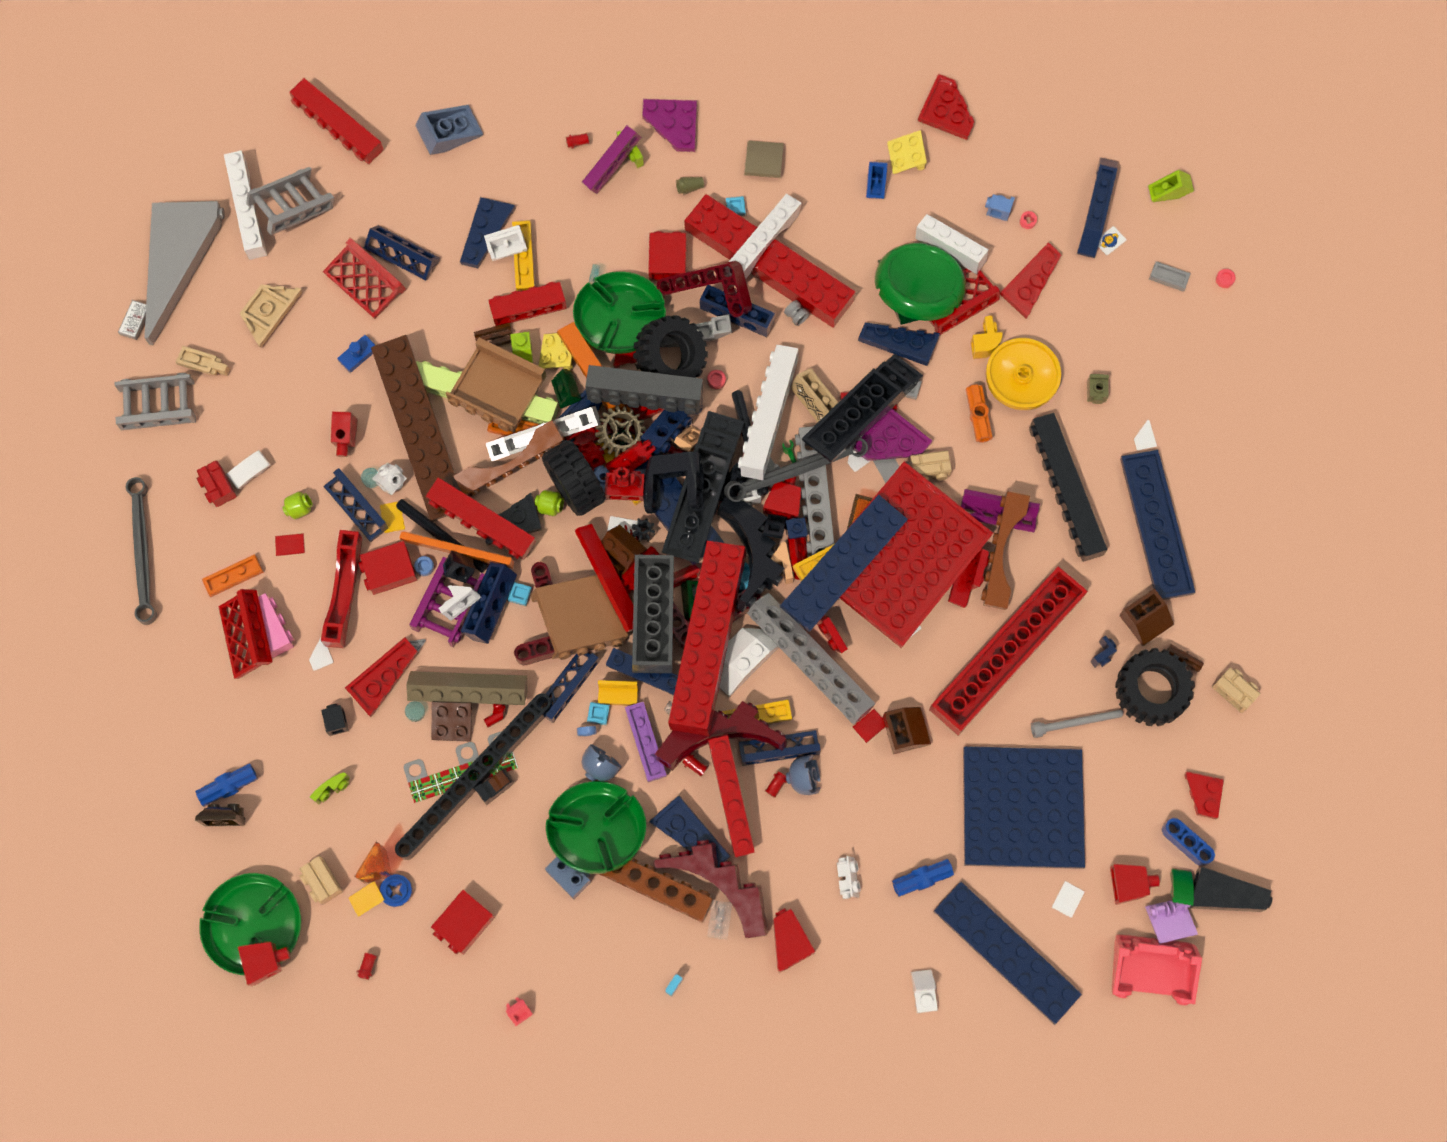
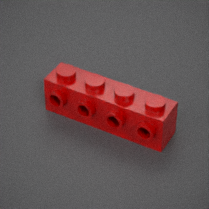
M549 282L544 286H533L525 291H513L509 295H498L488 300L495 326L567 309L560 282Z

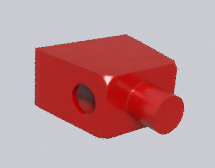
M332 411L331 443L337 447L336 456L348 457V447H355L358 419L351 412Z
M796 477L784 480V483L778 482L773 485L763 506L764 514L787 517V520L799 517L801 487L795 486Z
M1113 864L1110 867L1115 905L1147 897L1150 895V887L1160 886L1159 876L1147 875L1145 866Z
M273 942L238 947L246 982L249 986H255L282 971L280 962L290 959L288 947L277 950Z

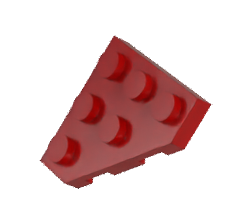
M938 74L919 114L918 121L968 140L975 123L973 117L970 116L967 110V105L957 89L955 80Z

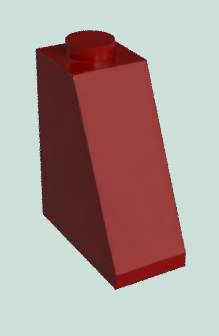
M786 908L775 913L776 917L773 919L777 970L779 973L815 953L792 909L787 911Z

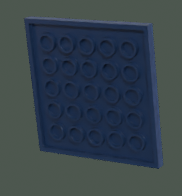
M963 747L964 866L1084 869L1082 750Z

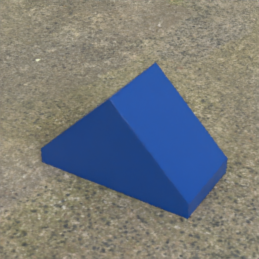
M869 161L866 198L884 199L888 163Z

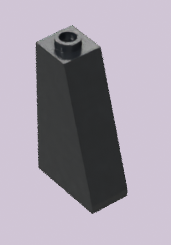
M1200 867L1197 869L1193 881L1194 903L1193 906L1190 905L1188 908L1263 912L1270 908L1273 897L1270 896L1272 890Z

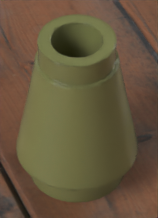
M680 177V179L676 180L677 191L679 194L683 193L685 195L704 188L703 178Z

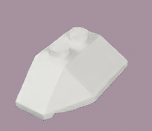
M742 628L729 640L719 686L728 697L779 648L762 629Z

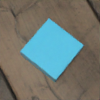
M744 196L726 198L727 208L739 216H746Z
M514 582L507 600L527 606L532 587Z
M590 702L587 722L607 725L610 705Z
M675 975L665 989V992L672 997L683 981V978Z

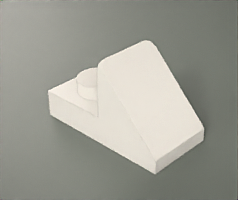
M449 585L448 588L453 597L440 606L439 610L452 621L479 600L481 596L471 587Z
M932 971L911 972L917 1013L938 1011L935 995L936 985Z

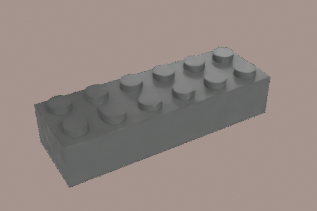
M589 365L585 387L587 400L593 403L627 404L633 408L644 406L650 410L660 408L668 412L684 411L686 414L693 415L700 413L703 379Z
M635 555L633 673H672L674 555Z

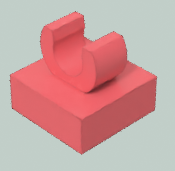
M518 997L515 998L517 1003L513 1006H510L509 1003L506 1004L507 1010H505L515 1026L533 1015L523 999L520 1000Z

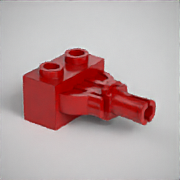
M619 467L616 470H612L611 473H606V500L644 501V474H641L639 471H629L625 467L623 469Z

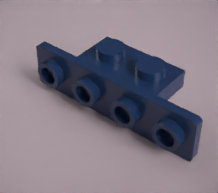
M615 648L612 649L606 662L607 667L674 696L678 675L673 673H633L632 655Z

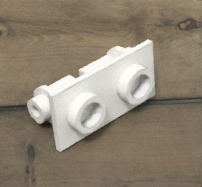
M846 856V858H839V862H837L838 877H846V880L839 881L840 895H842L843 899L859 898L861 886L857 880L858 863L854 857Z

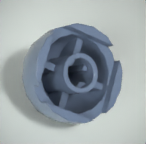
M593 744L587 747L582 756L581 763L586 771L585 776L591 781L596 779L608 781L619 772L621 765L613 757L610 758L605 754V751Z
M813 755L797 758L792 762L789 772L786 773L787 783L791 784L798 794L814 795L820 791V787H817L816 782H820V772L817 761L812 760Z

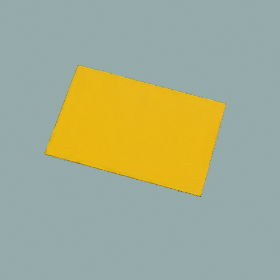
M398 502L380 505L382 519L388 526L384 533L405 529L403 514L396 507Z
M375 881L350 896L349 900L359 917L384 901V898Z

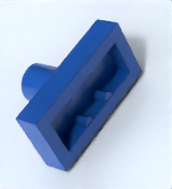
M364 335L358 341L352 342L349 348L337 359L351 373L373 355L371 347L376 345Z

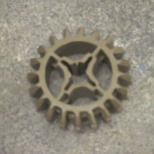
M616 406L615 412L610 408L608 414L604 412L602 414L603 418H599L601 424L595 427L599 431L596 432L595 436L601 437L597 441L598 444L604 443L602 450L609 448V455L615 451V457L620 452L623 453L638 441H641V436L644 434L642 432L646 430V427L640 426L644 423V420H637L640 415H632L633 409L629 413L626 412L627 407H623L622 411H620L619 406ZM622 418L627 420V422L620 423L614 419ZM607 423L611 426L610 429L613 432L610 438L606 432ZM631 426H633L635 430L634 440L631 438L632 435L629 433V428ZM625 428L624 433L618 434L616 436L618 430L620 431L621 429L623 430ZM620 440L628 445H617L614 442Z

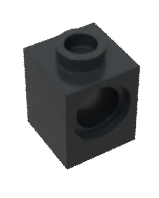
M452 550L443 564L446 577L464 583L475 572L472 557Z
M331 704L326 706V709L321 710L326 733L329 736L349 731L345 711L341 705Z

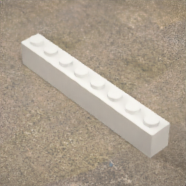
M776 345L775 352H771V365L767 366L765 377L767 378L761 385L762 395L757 398L756 407L758 409L753 412V425L748 428L747 437L749 439L743 445L744 456L740 457L738 462V468H741V476L764 480L798 363V348Z

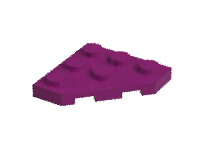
M643 99V119L655 128V131L663 139H666L677 152H695L697 100Z
M891 409L861 437L868 444V450L862 457L867 461L910 458L911 455L923 454L931 445L932 440ZM858 441L853 447V450L857 453L862 449L861 441Z

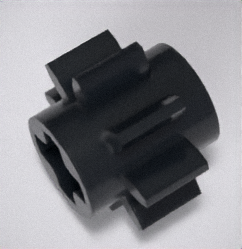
M638 518L637 525L632 524V529L636 530L632 536H637L639 542L645 539L649 542L650 535H655V531L651 530L654 528V523L650 524L648 518L645 520Z

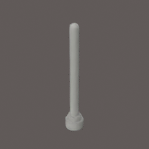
M1115 710L1048 724L1038 721L1031 723V731L1033 737L1038 738L1043 737V734H1046L1048 731L1120 718L1124 713L1122 710Z

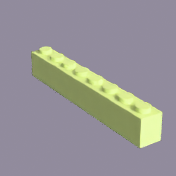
M416 361L427 393L447 398L446 392H451L462 372L458 371L456 373L443 366L435 367L426 361H422V363ZM536 394L522 420L537 424H544L555 420L559 411L558 402L549 397L545 399L538 397Z

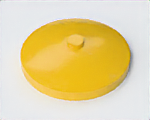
M1016 338L1002 343L993 351L986 366V382L990 392L999 402L1017 410H1032L1045 405L1053 398L1061 381V367L1056 355L1043 343L1029 338Z

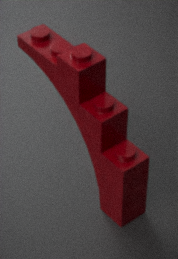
M742 701L729 719L724 712L720 710L718 712L714 711L709 736L672 730L655 753V757L658 762L673 771L685 757L707 745L708 737L726 733L729 739H753L770 744L781 751L787 746V740L781 731H774L769 728L767 722L762 719L758 720L759 712L755 705Z
M709 840L697 841V845L692 846L693 854H691L690 850L681 851L679 856L672 857L671 853L660 854L659 858L654 860L655 868L687 870L713 883L726 895L734 906L742 923L745 938L766 936L768 934L761 885L756 886L755 882L745 883L741 888L738 864L726 861L720 862V866H718L715 842L709 843Z

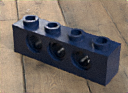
M707 285L700 298L701 310L715 316L729 314L732 323L764 337L768 336L773 326L775 313L753 303L749 313L740 317L732 316L727 306L724 291Z
M701 401L700 413H701V411H702V409H703L702 401ZM664 409L641 436V442L650 440V446L654 445L656 448L651 453L654 456L666 454L676 437L682 433L685 427L688 428L695 415L700 413L691 415L686 414L684 411L668 412Z
M490 562L477 592L481 598L472 604L460 632L473 641L489 643L517 577L515 572L506 565Z

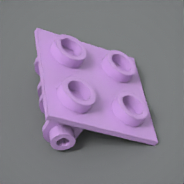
M1170 900L1145 906L1159 944L1198 935L1188 911L1190 905L1174 903Z

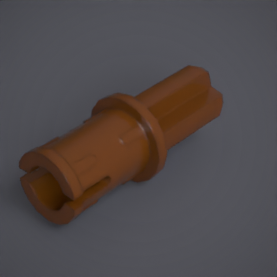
M1172 644L1169 645L1167 649L1169 655H1178V660L1181 663L1185 661L1188 665L1187 667L1200 672L1204 665L1202 661L1189 655L1188 651L1184 652Z

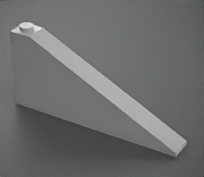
M218 201L152 203L144 336L149 345H154L221 228L225 213Z

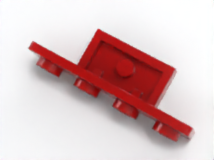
M981 548L953 583L948 602L962 608L967 606L971 590L980 587L984 581L983 573L989 562V551Z

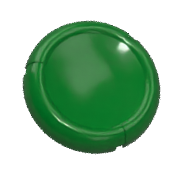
M908 243L895 247L883 256L875 272L876 289H880V298L892 310L907 318L922 321L942 319L952 314L954 308H958L961 305L965 296L966 280L962 268L949 253L933 245Z
M610 272L594 278L595 282L592 284L588 282L579 291L575 299L573 318L576 327L585 341L598 350L612 354L635 352L636 349L633 348L634 342L638 341L636 336L639 332H642V328L651 321L665 317V301L661 292L648 279L630 272Z
M585 782L569 788L555 800L548 812L549 819H546V836L550 848L562 863L579 872L604 874L623 867L637 855L646 834V817L639 801L633 795L631 797L627 795L628 791L609 782Z
M248 873L230 878L212 892L203 907L204 915L203 918H200L199 923L200 939L209 958L225 971L237 975H245L238 951L239 946L273 942L277 950L288 947L291 954L300 936L302 920L295 896L281 881L265 874Z

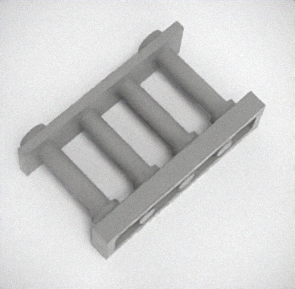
M310 167L300 169L291 175L257 189L254 188L247 193V206L257 203L269 218L267 231L270 235L333 208L334 196L331 193L321 195L310 182L312 170ZM303 184L315 199L309 202L305 201L295 187ZM288 190L300 206L290 208L279 193ZM273 197L284 212L275 215L264 200Z
M178 373L175 376L138 380L122 379L119 382H114V386L118 391L123 392L124 412L122 416L116 417V425L122 431L196 423V415L192 409L188 408L187 385L194 384L193 378L190 374ZM179 386L180 408L170 411L168 387ZM160 388L161 410L157 413H151L149 389ZM142 390V413L132 415L131 391Z

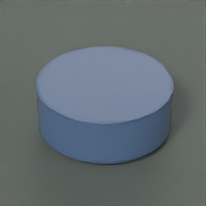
M421 556L415 561L414 567L419 575L428 576L434 571V563L431 558Z
M596 726L577 728V736L579 737L596 735L597 733Z

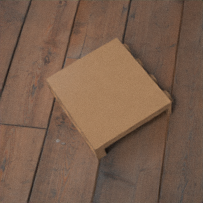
M478 338L475 343L476 350L451 392H446L448 402L455 407L461 406L465 408V411L471 415L477 414L481 416L487 423L493 422L504 431L510 430L515 432L546 378L545 369L482 338Z
M597 575L535 588L530 595L532 602H538L555 651L552 659L560 658V660H564L573 654L581 656L587 654L590 650L597 652L611 645L618 647L623 645L629 636L623 628Z

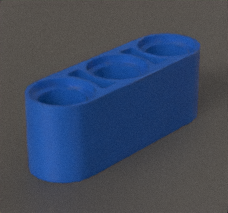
M1173 818L1163 824V835L1195 864L1205 866L1214 860V850L1182 821ZM1169 824L1175 825L1177 828L1176 833L1170 832ZM1184 838H1189L1192 841V847L1185 845ZM1200 851H1204L1207 854V861L1200 858Z

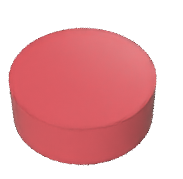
M1229 269L1220 270L1216 276L1218 286L1222 288L1231 287L1236 279L1234 272Z
M712 370L708 374L707 383L712 389H721L725 385L726 377L722 371Z

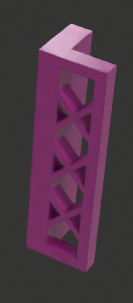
M626 125L582 183L595 194H598L642 137Z
M965 489L961 507L964 510H973L974 513L969 514L979 522L996 525L997 516L1002 513L1003 507H1000L1002 496ZM1029 502L1027 515L1013 529L1034 533L1040 504ZM985 513L992 514L993 516L988 517L985 515ZM1022 521H1029L1031 525L1024 524Z

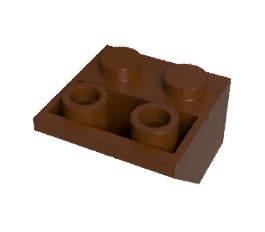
M621 525L608 530L601 541L620 580L623 579L622 575L635 563V555H643L647 550Z
M1155 588L1125 608L1119 615L1142 646L1174 625L1167 604Z
M903 707L884 712L883 721L893 754L931 745L921 707Z

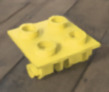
M921 130L887 142L893 174L914 167L918 170L925 169L924 166L927 160Z
M557 333L544 334L539 367L544 369L563 367L564 370L570 372V369L573 368V357Z

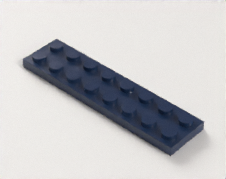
M1153 450L1121 456L1120 461L1153 589L1155 588L1163 600L1194 595L1196 592L1159 451Z
M878 494L784 600L780 608L810 632L908 519Z
M962 882L933 911L1054 1025L1082 995Z

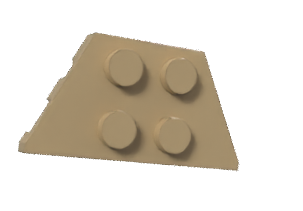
M260 285L242 309L240 315L259 347L262 348L302 294L300 288L285 289L284 286L271 287L270 285Z

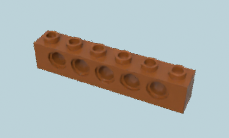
M635 858L624 865L621 871L612 870L599 874L702 923L713 902V898H710V893L701 889L699 892L691 889V884L685 881L678 883L673 880L674 877L665 872L661 875L655 872L656 868L645 864V866L638 864V860ZM632 871H640L642 873L641 877L638 880L631 879L630 874ZM655 878L659 880L660 884L657 888L653 889L648 886V883L651 879ZM675 887L678 893L674 897H669L666 894L667 889ZM692 895L696 898V902L694 905L689 906L684 902L685 898Z

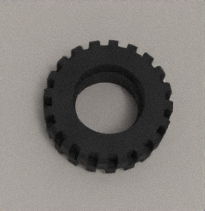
M677 315L665 316L649 322V324L642 328V332L637 334L636 339L638 341L634 342L633 348L636 349V353H633V357L638 363L635 364L637 370L684 377H700L703 373L701 369L705 368L707 364L704 360L708 357V351H705L707 343L702 339L703 333L701 331L698 332V326L694 323L690 324L689 319L681 318ZM664 336L674 339L680 347L681 362L676 370L668 367L661 358L660 343Z
M565 440L543 454L542 461L551 480L567 505L577 516H582L604 503L606 497L599 480L573 442Z
M1152 648L1150 651L1145 649L1140 651L1139 654L1133 655L1119 671L1118 680L1115 683V688L1118 689L1116 698L1121 700L1119 703L1121 709L1126 708L1128 711L1126 715L1128 717L1134 716L1136 722H1146V726H1153L1154 724L1162 726L1165 723L1173 722L1189 707L1190 701L1194 697L1192 689L1195 688V681H1191L1193 674L1191 670H1186L1188 666L1186 662L1183 661L1181 663L1178 660V655L1174 654L1171 656L1169 651L1165 649L1159 652L1158 648ZM1154 671L1160 673L1168 680L1172 695L1166 703H1152L1142 696L1138 688V678L1142 673Z

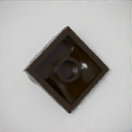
M208 804L207 808H204L203 811L195 816V821L205 827L245 826L244 808H240V804H228L227 807H220L218 804Z

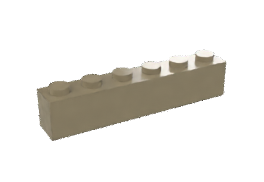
M410 671L406 684L407 701L525 705L528 692L527 676Z

